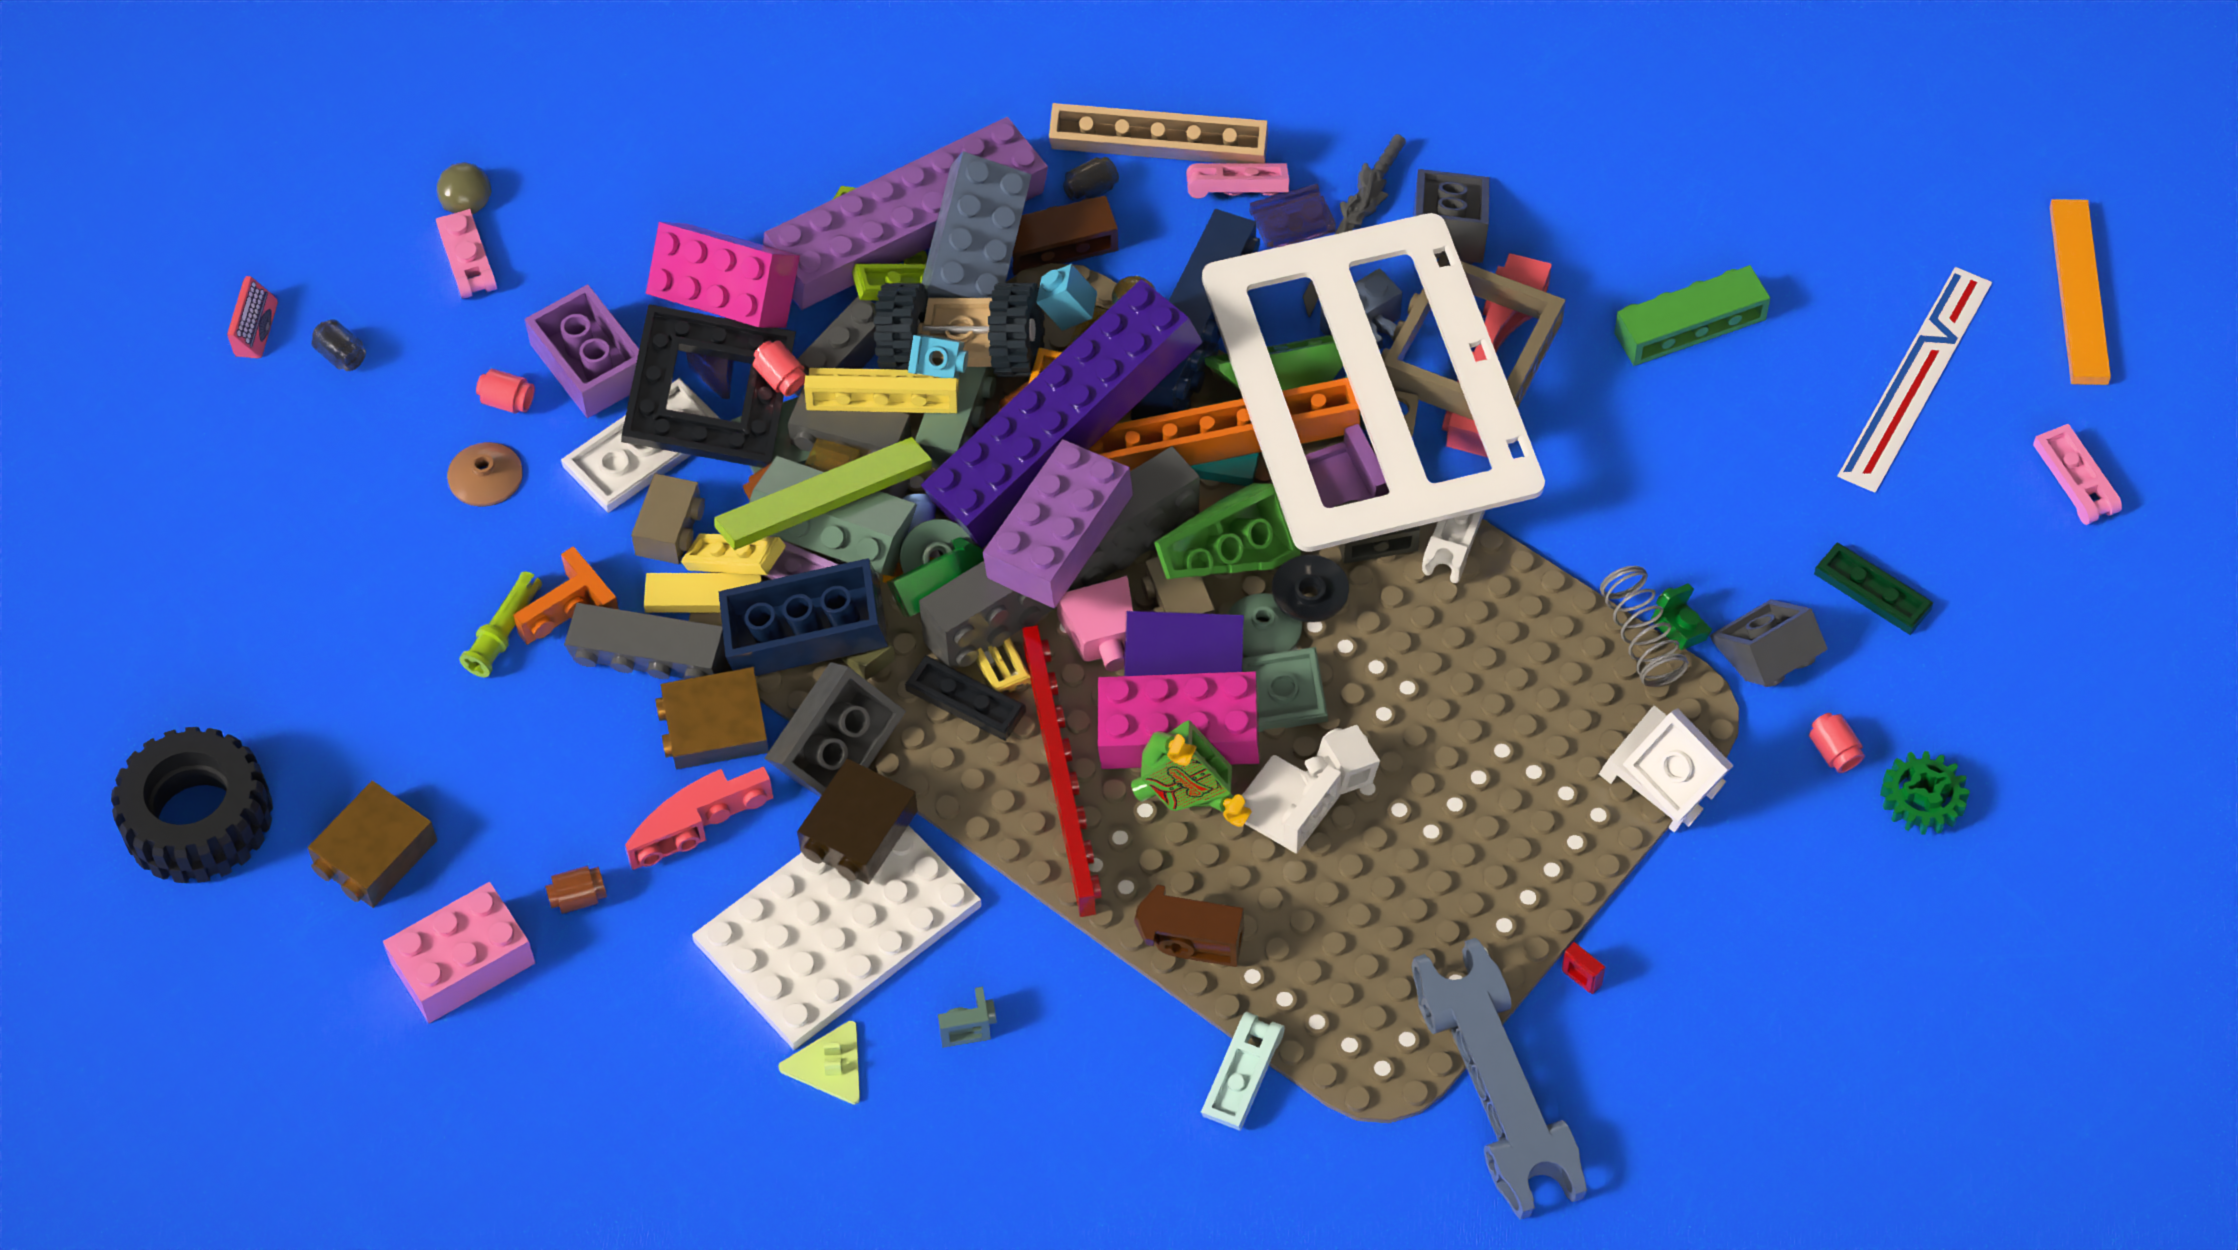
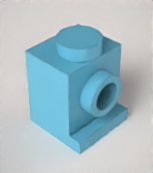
M923 334L913 335L908 373L959 379V374L965 373L968 362V351L963 350L964 341ZM935 351H940L944 356L941 365H936L932 361V355Z

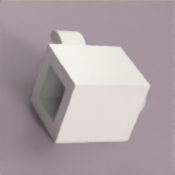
M1358 725L1346 729L1336 728L1323 736L1317 756L1305 761L1308 771L1302 772L1301 777L1307 785L1313 775L1320 776L1326 766L1330 765L1341 772V795L1372 784L1380 760Z

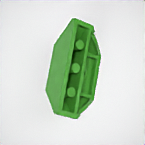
M1332 335L1267 346L1282 391L1332 381L1343 367ZM1228 354L1205 357V365L1241 393Z

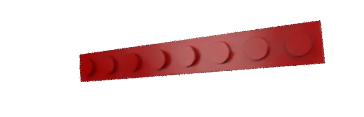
M1038 625L1022 628L1024 652L1031 677L1032 691L1079 916L1096 915L1095 899L1102 898L1098 874L1090 875L1088 864H1094L1091 840L1083 841L1081 830L1087 829L1086 816L1083 805L1076 806L1074 796L1080 795L1076 771H1068L1067 762L1073 761L1069 738H1061L1060 729L1065 728L1062 705H1054L1053 696L1058 695L1055 672H1047L1046 663L1051 662L1048 639H1040Z

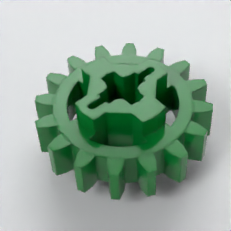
M1924 751L1921 759H1917L1912 752H1909L1905 763L1896 758L1892 770H1886L1880 790V796L1885 797L1882 807L1884 810L1894 809L1891 820L1893 822L1901 819L1905 820V830L1909 831L1913 825L1919 826L1921 835H1925L1928 827L1933 826L1934 830L1939 834L1942 833L1945 823L1954 827L1958 816H1963L1970 790L1964 788L1967 778L1965 775H1955L1958 768L1956 763L1948 767L1943 764L1944 755L1938 756L1935 761L1930 759L1928 751ZM1907 778L1908 782H1905L1903 788L1899 789V784ZM1947 797H1950V802L1943 808L1941 804L1946 802Z

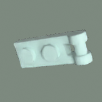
M1247 1011L1243 1014L1201 1113L1203 1117L1241 1131L1274 1052L1283 1038L1284 1025L1273 1021L1270 1024L1258 1020L1257 1015ZM1252 1036L1263 1039L1260 1048L1248 1044Z

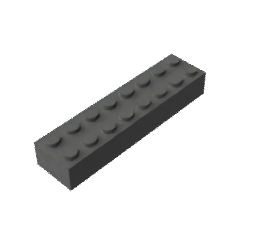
M1173 446L1130 471L1133 496L1066 592L1101 583L1105 577L1116 570L1126 569L1137 557L1149 550H1156L1154 542L1199 514L1200 477ZM984 561L919 600L923 642L941 663L955 670L971 665L978 658L979 648L986 652L989 646L999 647L1003 645L1004 641L1024 627L1034 626L1042 616L1054 609L987 578Z

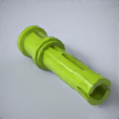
M526 571L521 572L515 585L490 623L479 627L476 632L477 639L469 651H463L459 658L460 663L467 671L484 678L490 675L493 670L492 663L498 654L505 652L509 646L508 635L516 625L513 614L528 606L537 591L542 587V582L538 577L533 584L529 583L534 574Z

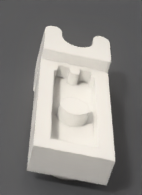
M1485 510L1438 521L1423 558L1422 571L1425 575H1431L1437 565L1446 564L1452 570L1450 581L1452 583L1460 581Z

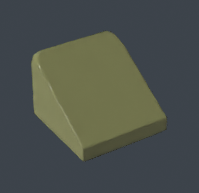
M888 642L889 647L840 658L867 681L895 660L894 646Z

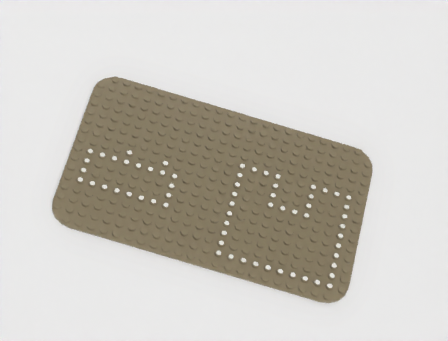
M1050 263L1022 270L1006 283H1036L1039 288L1042 276L1051 270H1058L1069 264ZM1073 265L1097 291L1093 318L1062 331L1044 312V349L1063 352L1126 294L1128 290L1105 275L1090 270L1084 265ZM1219 349L1217 355L1226 354ZM1206 366L1202 388L1199 393L1193 392L1190 398V409L1243 399L1237 389ZM995 375V393L992 399L987 398L984 406L986 415L983 426L998 413L1000 409L999 401L1029 381L1030 377H997ZM1131 410L1116 424L1133 421L1131 420ZM901 412L910 415L911 437L915 440L924 413ZM1344 435L1303 443L1301 445L1304 454L1307 455L1344 441ZM1260 452L1253 483L1273 484L1263 454ZM829 454L815 469L826 472L853 460H840ZM932 467L931 470L911 477L905 496L910 494H926L921 484L938 468ZM1200 479L1199 513L1220 499L1246 486ZM936 509L935 519L950 521L940 510ZM1484 519L1481 520L1468 554L1464 571L1458 583L1450 581L1452 570L1446 564L1437 565L1431 575H1425L1422 571L1424 554L1438 522L1419 526L1418 551L1344 564L1339 545L1312 552L1300 550L1302 555H1318L1334 561L1345 572L1349 582L1348 599L1341 611L1324 621H1301V637L1293 649L1299 650L1316 647L1328 722L1290 728L1265 729L1263 732H1259V764H1231V794L1233 796L1236 794L1243 795L1273 755L1282 758L1303 771H1308L1305 761L1317 756L1323 736L1336 728L1346 729L1358 725L1379 758L1380 763L1373 783L1341 794L1296 854L1246 824L1241 827L1231 824L1224 818L1223 812L1213 807H1189L1173 811L1157 795L1143 802L1139 801L1133 793L1131 783L1134 779L1141 777V768H1101L1098 751V677L1124 676V668L1111 672L1106 670L1102 658L1090 662L1082 660L1059 621L1057 608L1042 616L1034 626L1038 625L1040 639H1048L1051 662L1046 663L1047 672H1055L1058 695L1053 696L1054 705H1062L1065 728L1060 729L1061 738H1069L1073 761L1067 762L1068 771H1076L1080 795L1074 796L1076 806L1083 805L1087 829L1081 830L1083 841L1091 840L1094 864H1088L1090 875L1098 874L1102 898L1095 899L1096 915L1080 917L1031 684L1022 683L1017 685L1015 691L1009 692V690H1005L1002 692L1026 705V713L1006 741L907 692L905 683L925 655L937 661L939 660L923 642L921 613L919 612L911 617H903L888 584L883 582V574L876 572L881 587L887 639L894 646L895 660L867 681L903 708L906 713L868 769L916 791L917 814L1233 1039L1240 1020L1246 1011L1257 1015L1258 1020L1270 1024L1273 1021L1284 1025L1283 1038L1278 1048H1276L1269 1066L1328 1108L1356 1121L1392 1123L1420 1115L1444 1096L1466 1070V1065L1450 1029L1433 1034L1425 1023L1418 1006V995L1411 968L1414 957L1426 954L1432 961L1436 971L1444 978L1451 980L1462 979L1468 975L1463 961L1462 949L1465 946V941L1477 938L1490 958L1499 967L1509 990L1511 1009L1498 1013L1503 1025L1668 830L1673 821L1667 814L1619 776L1611 784L1601 777L1599 773L1607 760L1653 706H1656L1667 716L1678 708L1727 758L1738 737L1739 706L1728 682L1705 661L1686 649L1681 651L1678 648L1674 652L1684 655L1689 662L1688 668L1682 676L1669 684L1659 687L1644 685L1636 671L1638 661L1632 659L1629 655L1630 644L1621 638L1622 627L1614 622L1613 613L1615 610L1607 606L1605 603L1606 598ZM790 543L813 554H816L822 558L832 561L836 564L840 565L848 563L830 557L828 555L804 548L802 546ZM934 550L930 554L931 558L942 556L938 550ZM1157 550L1147 551L1137 557L1129 567L1123 570H1116L1102 581L1106 582L1127 576L1133 611L1153 612V609L1156 608L1153 599H1146L1141 585V578L1146 576L1145 561L1159 557ZM1280 566L1271 570L1201 576L1215 609V614H1227L1237 601L1246 596L1258 593L1272 594L1273 577ZM762 576V582L771 580L769 578ZM1307 593V594H1305V596H1307V597H1314V596H1316V595L1313 594V593ZM1609 600L1612 606L1617 607L1615 603ZM1617 611V619L1622 624H1625L1632 616L1627 611ZM690 613L689 621L722 626L721 613ZM1635 617L1627 625L1641 624L1643 621ZM1258 619L1262 623L1269 621L1268 619ZM1649 625L1625 628L1624 635L1628 640L1632 641ZM1021 629L1011 635L1010 639L1028 671L1023 646V630ZM1651 629L1641 635L1635 642L1648 641L1662 634L1655 629ZM1665 636L1650 644L1633 645L1632 653L1640 658L1655 644L1670 639ZM1674 643L1661 645L1649 652L1643 659L1664 655L1676 645ZM1003 646L997 647L1011 676L1018 674ZM987 650L984 654L998 681H1002L1003 679L996 664ZM835 658L755 676L759 700L784 719L790 721L830 662L849 666L841 658ZM726 660L723 672L733 671ZM976 660L967 667L956 669L989 686ZM1671 660L1664 662L1650 670L1647 675L1657 676L1672 672L1679 668L1683 661ZM1641 662L1640 670L1642 671L1650 662ZM1645 678V680H1648V681L1659 680V679H1648V678ZM1157 885L1165 886V895L1243 908L1244 936L1237 967L1177 958L1159 951L1155 944L1154 946L1146 945L1134 923L1137 906ZM1252 1036L1248 1044L1260 1048L1263 1039Z

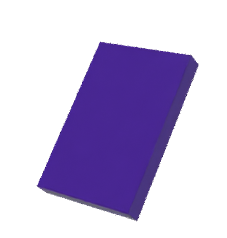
M1126 611L1124 676L1242 672L1244 615Z

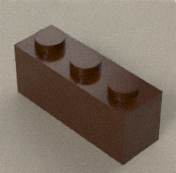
M1106 195L1097 198H1086L1080 202L1059 207L1053 206L1042 211L1022 215L1010 262L1013 275H1017L1022 270L1050 263L1065 264L1118 251V228Z

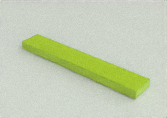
M910 437L714 517V527L733 550H737L931 470L932 459Z

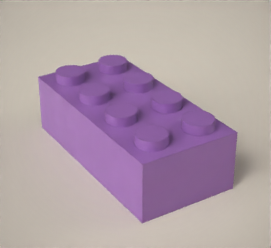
M1062 439L984 549L983 558L987 578L1055 609L1133 496L1130 468Z

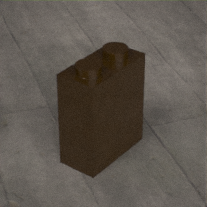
M847 758L798 829L800 851L807 859L814 863L820 864L824 862L836 868L838 873L846 879L852 881L858 879L869 885L918 812L916 791Z

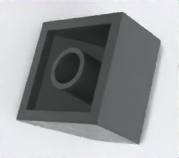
M1772 599L1710 635L1713 644L1745 681L1763 685L1764 687H1771L1781 683L1785 679L1784 675L1796 668L1799 669L1811 665L1815 662L1816 656L1828 650L1811 608Z

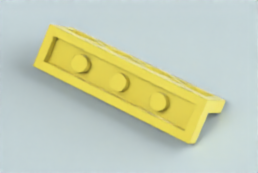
M809 368V375H805L804 384L806 409L810 411L957 413L959 379L908 373V370Z

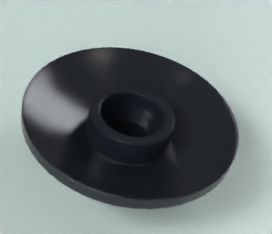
M1301 555L1286 561L1276 571L1272 581V595L1278 608L1287 616L1303 622H1320L1333 617L1344 607L1349 595V582L1345 572L1334 561L1318 555ZM1307 593H1313V594H1315L1316 596H1314V597H1307V596H1305V594H1307Z

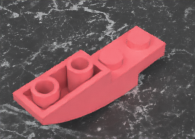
M765 767L727 781L722 769H719L684 787L663 802L641 823L625 844L632 870L642 866L649 867L655 865L662 858L676 852H686L694 849L699 843L706 841L704 826L722 823L733 814L746 809L759 808L766 801L773 799L771 781Z

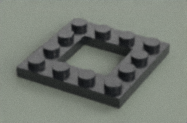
M649 304L621 442L764 468L772 462L784 394L782 392L777 393L753 367L754 353L759 346L767 341L772 343L781 341L792 353L796 331L756 327L731 319ZM678 350L751 364L740 423L667 409Z

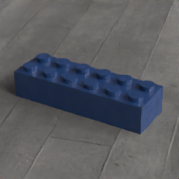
M1218 209L1214 210L1169 299L1170 303L1190 318L1202 343L1131 409V420L1190 409V398L1193 392H1200L1205 379L1204 370L1207 366L1205 365V357L1217 356L1219 350L1218 341L1221 337L1202 282L1203 269L1211 262L1258 252L1260 238L1256 237V221Z

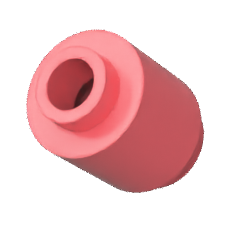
M767 341L755 351L753 367L777 393L782 392L787 397L797 392L805 384L806 374L804 373V366L781 341L773 343Z
M493 368L479 377L476 386V394L480 396L481 404L514 414L519 411L526 413L529 410L535 392L534 385L527 383L526 378Z
M1826 713L1812 723L1813 729L1809 733V737L1830 768L1835 767L1838 773H1844L1857 766L1864 759L1865 755L1861 751L1863 745L1842 714L1832 715V713Z

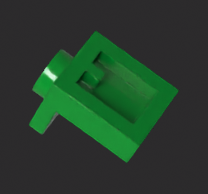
M1689 583L1675 589L1672 587L1668 588L1658 597L1656 604L1663 607L1664 611L1653 622L1654 624L1670 623L1672 627L1666 636L1671 640H1677L1680 643L1678 648L1681 651L1706 641L1712 631L1700 616L1687 605L1694 591V588ZM1659 609L1655 610L1651 619L1660 613ZM1667 626L1658 627L1663 633L1668 630Z

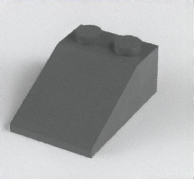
M1418 169L1413 217L1427 213L1441 216L1447 225L1460 261L1468 264H1473L1474 262L1483 263L1489 225V177ZM1442 251L1435 254L1436 259L1440 258L1442 254L1447 256L1446 252Z

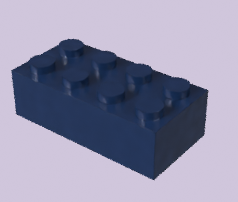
M869 558L718 591L725 656L733 671L754 667L755 676L889 647L880 581Z

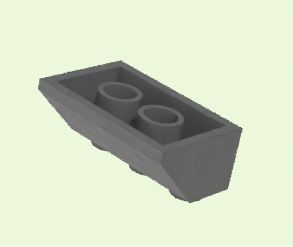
M830 662L764 759L793 781L821 797L847 758L866 768L870 766L906 711L850 667Z

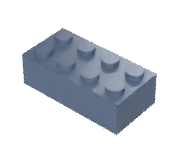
M964 151L952 163L921 283L925 285V289L928 291V298H991L995 284L1006 283L1032 174Z

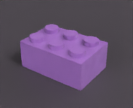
M588 284L525 318L530 345L587 419L630 395L639 348Z

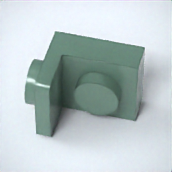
M983 986L975 988L977 1008L967 1009L959 1007L951 1009L947 1013L938 1014L942 1048L991 1040L989 1024L997 1023L993 999L985 1000Z

